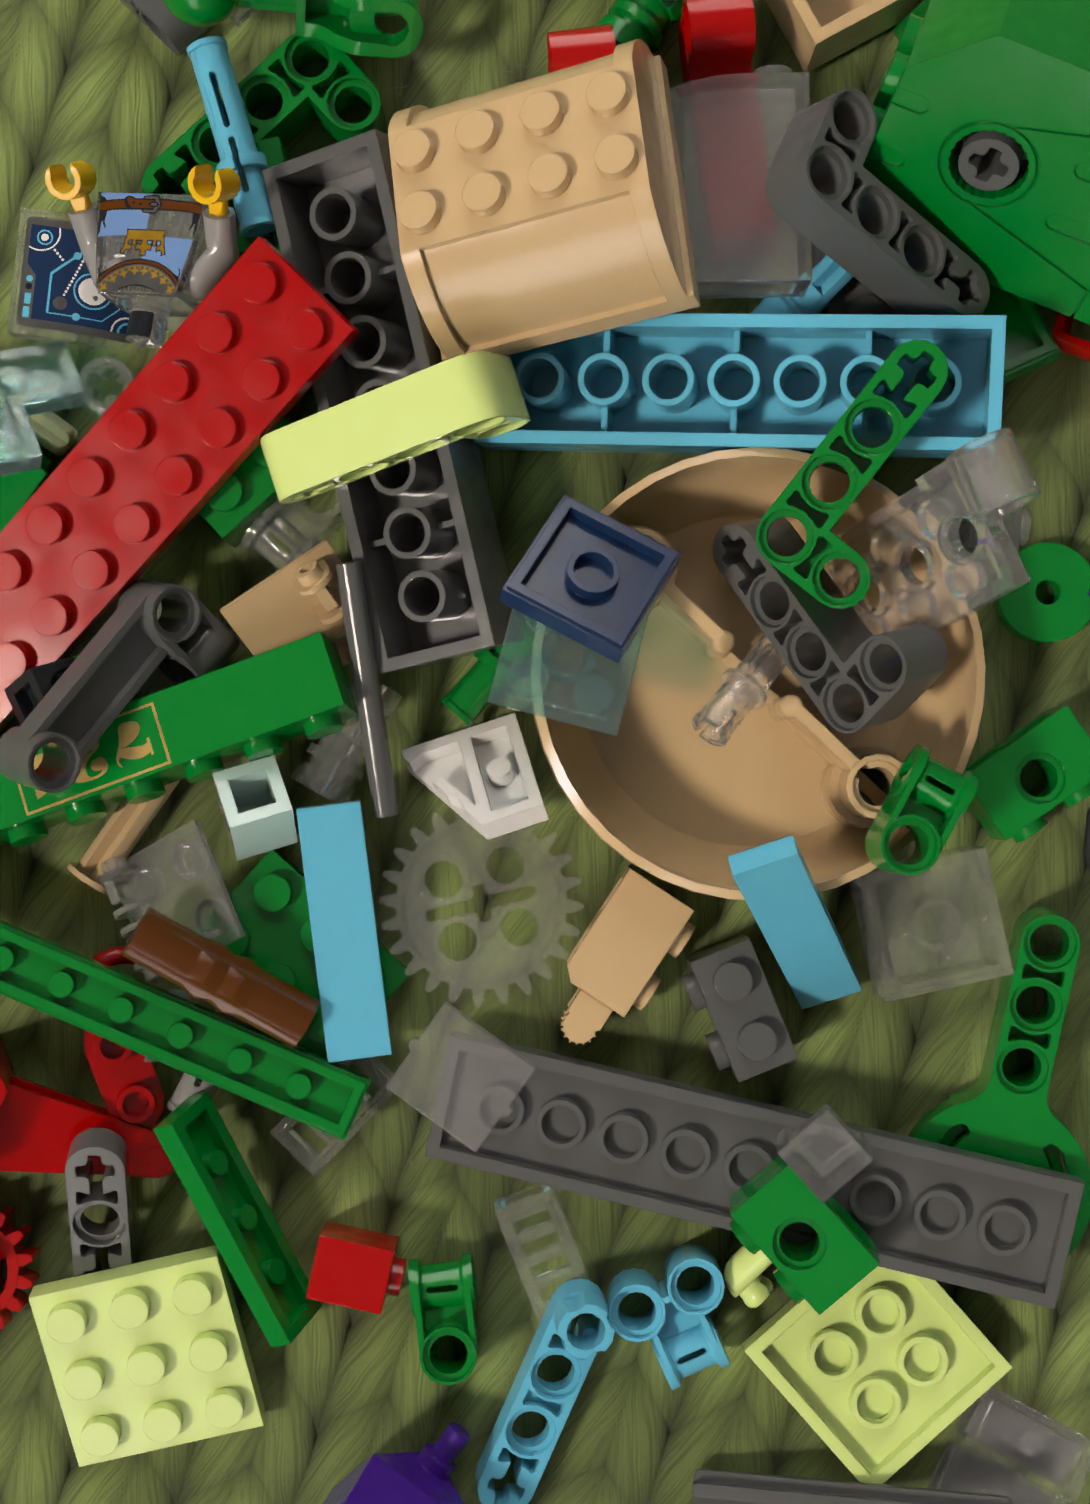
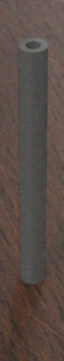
M362 561L344 562L336 564L373 815L375 818L390 817L399 814Z

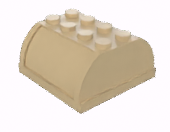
M636 39L619 44L615 47L613 54L434 108L429 109L424 105H416L399 110L393 114L388 126V139L400 255L415 302L432 338L440 348L442 361L477 351L507 356L700 306L667 68L660 55L653 57L643 40Z

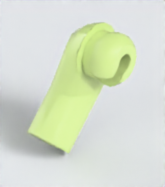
M742 1246L730 1257L725 1266L724 1278L728 1291L735 1298L739 1295L748 1307L757 1308L773 1290L772 1282L761 1274L772 1262L761 1250L756 1254H752Z

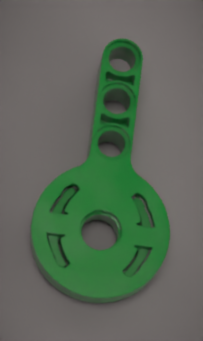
M1034 907L1026 910L1017 918L1012 930L980 1078L967 1088L949 1093L950 1098L928 1111L912 1128L908 1136L949 1146L965 1130L964 1124L969 1130L959 1137L952 1147L1064 1173L1060 1162V1153L1056 1148L1058 1147L1062 1152L1067 1174L1081 1177L1085 1184L1068 1253L1069 1256L1083 1237L1090 1219V1168L1084 1152L1073 1134L1064 1124L1063 1120L1048 1107L1047 1093L1079 956L1080 937L1076 928L1056 910L1048 907ZM1045 924L1059 926L1061 940L1055 950L1047 954H1037L1031 951L1030 938L1038 927ZM1032 986L1045 988L1047 990V1002L1042 1010L1030 1015L1017 1011L1016 1001L1023 990ZM1025 1048L1033 1051L1034 1060L1032 1066L1026 1072L1019 1075H1011L1002 1070L1003 1060L1012 1050Z

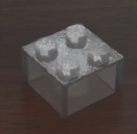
M967 845L941 851L934 865L919 875L891 874L875 868L868 874L849 882L875 995L889 1002L1014 974L986 847ZM909 858L903 859V860H898V862H899V863H902V862L908 860Z

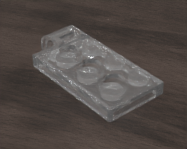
M1011 428L993 431L958 448L944 462L915 479L917 486L838 535L840 539L864 558L867 562L871 578L878 585L880 602L877 608L869 603L866 595L856 605L852 606L873 636L916 623H925L934 627L939 632L1031 581L1002 518L1036 499L1041 494V490ZM964 518L973 524L977 532L978 542L973 553L968 552L962 546L959 539V528ZM914 548L918 549L927 561L928 572L924 581L919 580L911 568L910 558ZM836 558L823 566L844 596L856 589L860 573L852 561L845 558Z

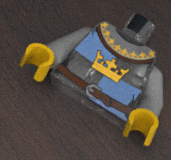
M82 160L70 163L71 173L75 181L74 187L70 184L67 171L62 164L49 166L45 173L46 186L54 197L60 200L71 201L72 208L67 213L98 293L123 312L129 313L125 339L138 346L161 348L164 345L169 316L188 317L239 259L235 210L228 206V200L235 198L240 191L241 180L239 175L231 168L219 169L215 173V187L213 167L210 163L193 167L189 172L187 181L191 195L99 192L97 202H91L88 194L95 188L97 178L96 172L90 164Z

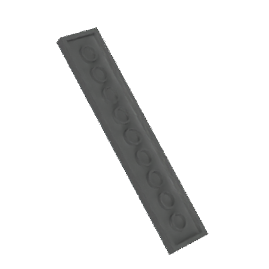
M454 1030L450 1034L425 1153L426 1157L731 1230L729 1223L734 1220L730 1216L731 1196L789 1147L876 1243L879 1267L1052 1309L1056 1307L1085 1186L1079 1176L459 1030ZM796 1222L785 1227L781 1235L791 1244L803 1245L810 1242L817 1232L806 1223Z

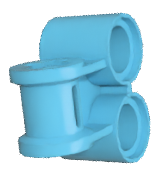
M694 1243L680 1245L670 1252L664 1264V1280L658 1282L653 1275L642 1269L632 1268L623 1270L614 1276L610 1282L606 1296L608 1315L613 1323L615 1332L628 1341L641 1342L651 1339L660 1366L672 1390L681 1387L683 1378L717 1364L721 1368L731 1365L718 1331L709 1314L717 1308L723 1298L725 1289L723 1276L717 1259L712 1252L704 1246ZM697 1266L709 1271V1280L700 1290L687 1291L677 1284V1279L681 1272L689 1267ZM635 1292L644 1293L653 1301L646 1313L634 1317L620 1310L619 1304L625 1296Z

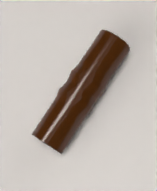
M151 907L142 916L121 954L178 985L191 997L209 1002L220 1013L236 1017L292 1048L297 1045L307 1031L319 1006L318 999L263 970L251 958L234 954L223 943L205 938Z

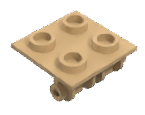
M326 539L219 609L253 656L321 632L337 645L343 667L350 663L336 564L343 562Z

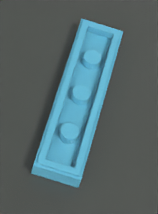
M361 800L299 807L296 809L328 1063L391 1055L392 1045Z
M793 835L729 856L728 860L732 876L802 1010L862 991L854 965Z

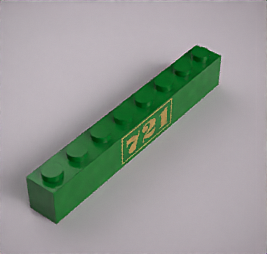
M318 632L129 702L83 758L81 771L76 781L64 791L58 793L39 791L12 782L3 777L0 772V846L9 842L12 847L39 842L49 836L47 828L69 821V824L72 826L94 822L107 815V806L126 799L129 804H139L157 799L166 793L165 785L187 778L189 783L212 779V773L225 770L223 765L244 756H246L248 761H255L277 755L284 750L283 742L306 734L307 739H319L339 732L344 728L343 720L358 715V710L337 645L323 633ZM42 747L35 755L34 770L39 767L42 761Z

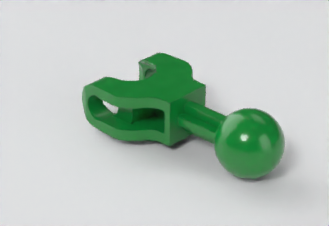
M163 0L172 15L183 23L195 27L217 25L226 20L236 7L296 13L295 36L317 38L340 51L357 56L405 57L417 48L424 32L422 11L417 0ZM402 16L407 21L405 29L396 34L384 33L375 24L374 17Z

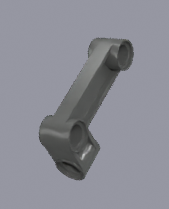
M143 579L133 582L121 593L117 610L25 721L19 726L10 728L2 735L0 739L1 774L12 782L47 793H58L68 789L80 774L83 758L157 667L174 683L186 682L223 668L240 646L238 638L208 610L196 596L195 592L187 586ZM161 602L162 611L159 619H157V608ZM42 747V761L39 767L34 770L35 755Z

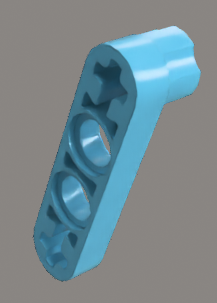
M580 1278L568 1280L558 1286L551 1296L477 1463L475 1478L479 1500L482 1504H528L596 1353L606 1351L613 1342L615 1329L609 1319L606 1299L598 1285L590 1280ZM580 1314H593L591 1317L581 1315L573 1329V1334L569 1333L573 1318ZM557 1354L568 1358L572 1363L571 1370L562 1380L548 1382L537 1374L539 1364L546 1357ZM533 1411L542 1414L547 1420L546 1427L537 1436L523 1438L513 1432V1422L522 1413ZM510 1451L517 1456L513 1465L516 1484L506 1483L502 1491L495 1490L493 1478L502 1479L506 1475L511 1463Z

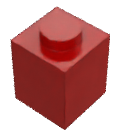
M326 1221L319 1235L306 1298L381 1315L386 1295L398 1297L407 1259L395 1256L399 1237Z

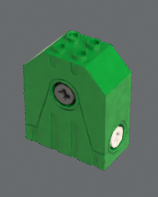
M930 0L923 18L912 13L910 14L895 50V56L890 67L887 68L873 101V107L877 116V129L863 167L978 263L985 272L989 285L1069 317L1074 313V319L1090 325V0Z

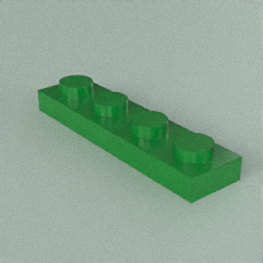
M206 1091L189 1096L162 1120L153 1131L271 1348L291 1344L322 1305L320 1301L306 1298L309 1280L210 1095Z

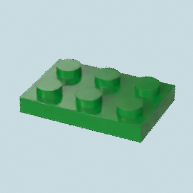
M277 849L268 851L196 933L205 938L223 943L234 954L251 958L263 970L318 999L319 1006L316 1014L299 1043L310 1053L327 1059L304 873ZM379 942L387 1001L410 976L412 971Z

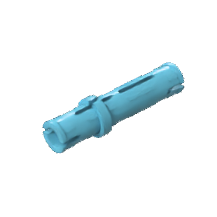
M220 36L198 39L192 42L186 50L193 65L205 112L221 160L217 164L216 169L231 168L239 175L241 180L240 191L232 199L240 224V233L243 237H258L271 233L276 228L262 170L269 168L265 154L257 151L245 111L244 101L240 94L227 51V42L225 38Z

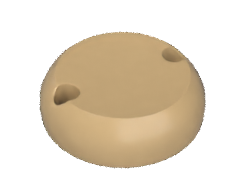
M748 447L714 451L684 459L643 478L620 493L600 511L682 554L677 569L619 664L537 621L532 644L530 676L533 713L544 754L557 783L579 816L607 845L627 861L656 878L692 892L725 899L745 900L732 876L728 857L732 854L792 835L819 892L834 889L868 874L877 867L871 863L866 853L865 838L868 829L871 827L888 795L860 769L873 768L880 771L887 779V794H889L890 786L897 770L915 745L920 743L930 749V757L963 774L977 739L984 706L986 665L982 631L973 598L957 563L940 537L914 508L883 484L871 479L830 531L856 550L867 562L871 574L870 587L864 598L852 607L873 636L907 625L925 623L934 627L941 634L946 644L948 658L946 668L941 676L899 717L856 733L844 734L835 730L823 717L719 571L714 561L712 550L713 541L718 530L726 524L763 517L812 455L809 453L790 449ZM827 463L819 466L810 478L812 494L822 502L832 503L838 501L846 495L849 489L850 480L848 474L837 464ZM785 516L784 518L792 524L806 543L807 533L804 525L794 517ZM836 558L823 566L844 596L856 589L860 573L852 561L845 558ZM859 791L866 798H868L874 805H870L867 802H865L860 796ZM905 826L897 828L891 835L889 849L893 857L915 839L911 831Z

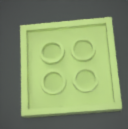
M216 1245L33 1286L28 1299L79 1467L264 1426L265 1406L225 1261Z
M879 1266L820 1315L805 1299L799 1304L791 1299L742 1343L745 1353L861 1483H885L1013 1368L936 1280Z

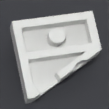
M515 713L401 750L409 772L487 840L549 820Z

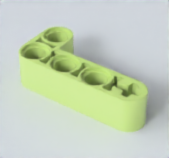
M477 351L445 360L274 430L260 438V445L279 503L285 504L320 495L463 438L485 439L513 431L526 425L531 419L511 358L496 353Z

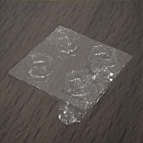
M198 819L191 820L128 859L124 855H119L100 864L104 874L99 877L101 885L105 886L112 906L123 904V907L113 912L115 920L129 918L131 923L120 930L123 938L132 935L149 907L203 937L221 942L226 946L246 936ZM135 963L134 969L136 973L143 972L147 982L154 981L156 984L165 980V978Z

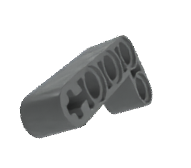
M844 88L797 112L789 123L765 181L766 198L773 211L900 315L981 314L988 305L990 296L989 281L983 269L862 166L877 129L876 112L868 97L856 88Z
M762 517L726 524L720 528L714 538L712 549L714 561L719 571L823 717L835 730L844 734L856 733L899 717L941 676L946 668L948 654L941 634L934 627L925 623H916L873 636L852 606L838 609L830 608L820 603L763 557L756 543V530ZM784 517L779 518L772 524L768 539L775 552L791 556L803 549L805 542L792 524ZM822 568L820 580L823 588L834 596H844L825 569Z

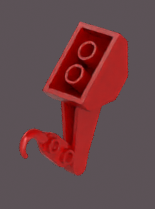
M125 946L107 948L92 958L110 967L121 963L131 964L138 968L147 979L155 975L154 972L122 956L121 954ZM85 1030L84 1051L106 1106L104 1108L13 1075V1066L0 1034V1171L65 1173L66 1161L72 1140L80 1132L90 1128H106L116 1132L124 1139L128 1147L130 1176L161 1178L174 1169L153 1131L158 1125L157 1120L164 1108V1093L153 1063L145 1062L144 1055ZM97 1155L88 1156L93 1161L94 1175H104L105 1165L102 1164L101 1157Z

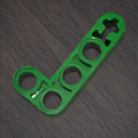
M294 33L238 83L255 145H258L260 140L279 136L286 147L315 119L337 142L373 129L383 133L386 130V120L380 94L374 83L345 52L317 38L295 36ZM320 60L328 64L324 73L317 77L309 78L299 74L301 68L310 61ZM274 101L282 104L280 112L271 119L260 120L254 117L256 109L265 102ZM353 105H363L371 109L368 117L360 123L351 124L341 119L344 111ZM206 113L148 166L141 182L144 194L159 195L161 199L175 200L173 197L167 196L170 190L176 188L181 193L185 192V196L181 201L198 203L188 189V175L194 166L208 163L213 167V181L216 187L215 173L218 163L208 160L209 153L216 144ZM203 205L197 226L204 222L203 211L209 208L208 205ZM158 210L156 213L161 223L172 230L187 231L192 225V213Z
M913 339L902 343L889 355L765 513L757 527L756 543L763 557L816 600L830 608L844 609L856 605L866 595L870 587L871 577L864 558L830 530L938 396L947 381L949 366L945 354L937 345L927 340ZM923 357L931 364L926 375L933 381V384L929 388L919 383L913 386L901 404L912 407L914 411L908 418H904L901 411L892 401L875 395L874 392L880 385H884L887 392L891 395L901 383L904 371L898 364L902 360L914 364ZM867 410H878L884 413L890 419L892 425L890 439L882 446L876 448H868L859 444L852 432V424L856 417ZM827 463L841 466L847 472L850 480L846 495L832 503L818 500L812 494L810 488V478L813 472L819 466ZM785 516L798 519L804 525L807 533L803 549L791 556L775 552L768 539L772 524ZM836 558H845L852 561L860 573L856 589L845 596H834L828 593L823 588L820 580L823 566Z

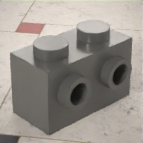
M741 933L685 956L691 973L681 976L694 1011L697 1012L704 1008L707 1010L715 1031L705 1035V1038L719 1071L730 1067L737 1081L742 1082L798 1059L750 938Z

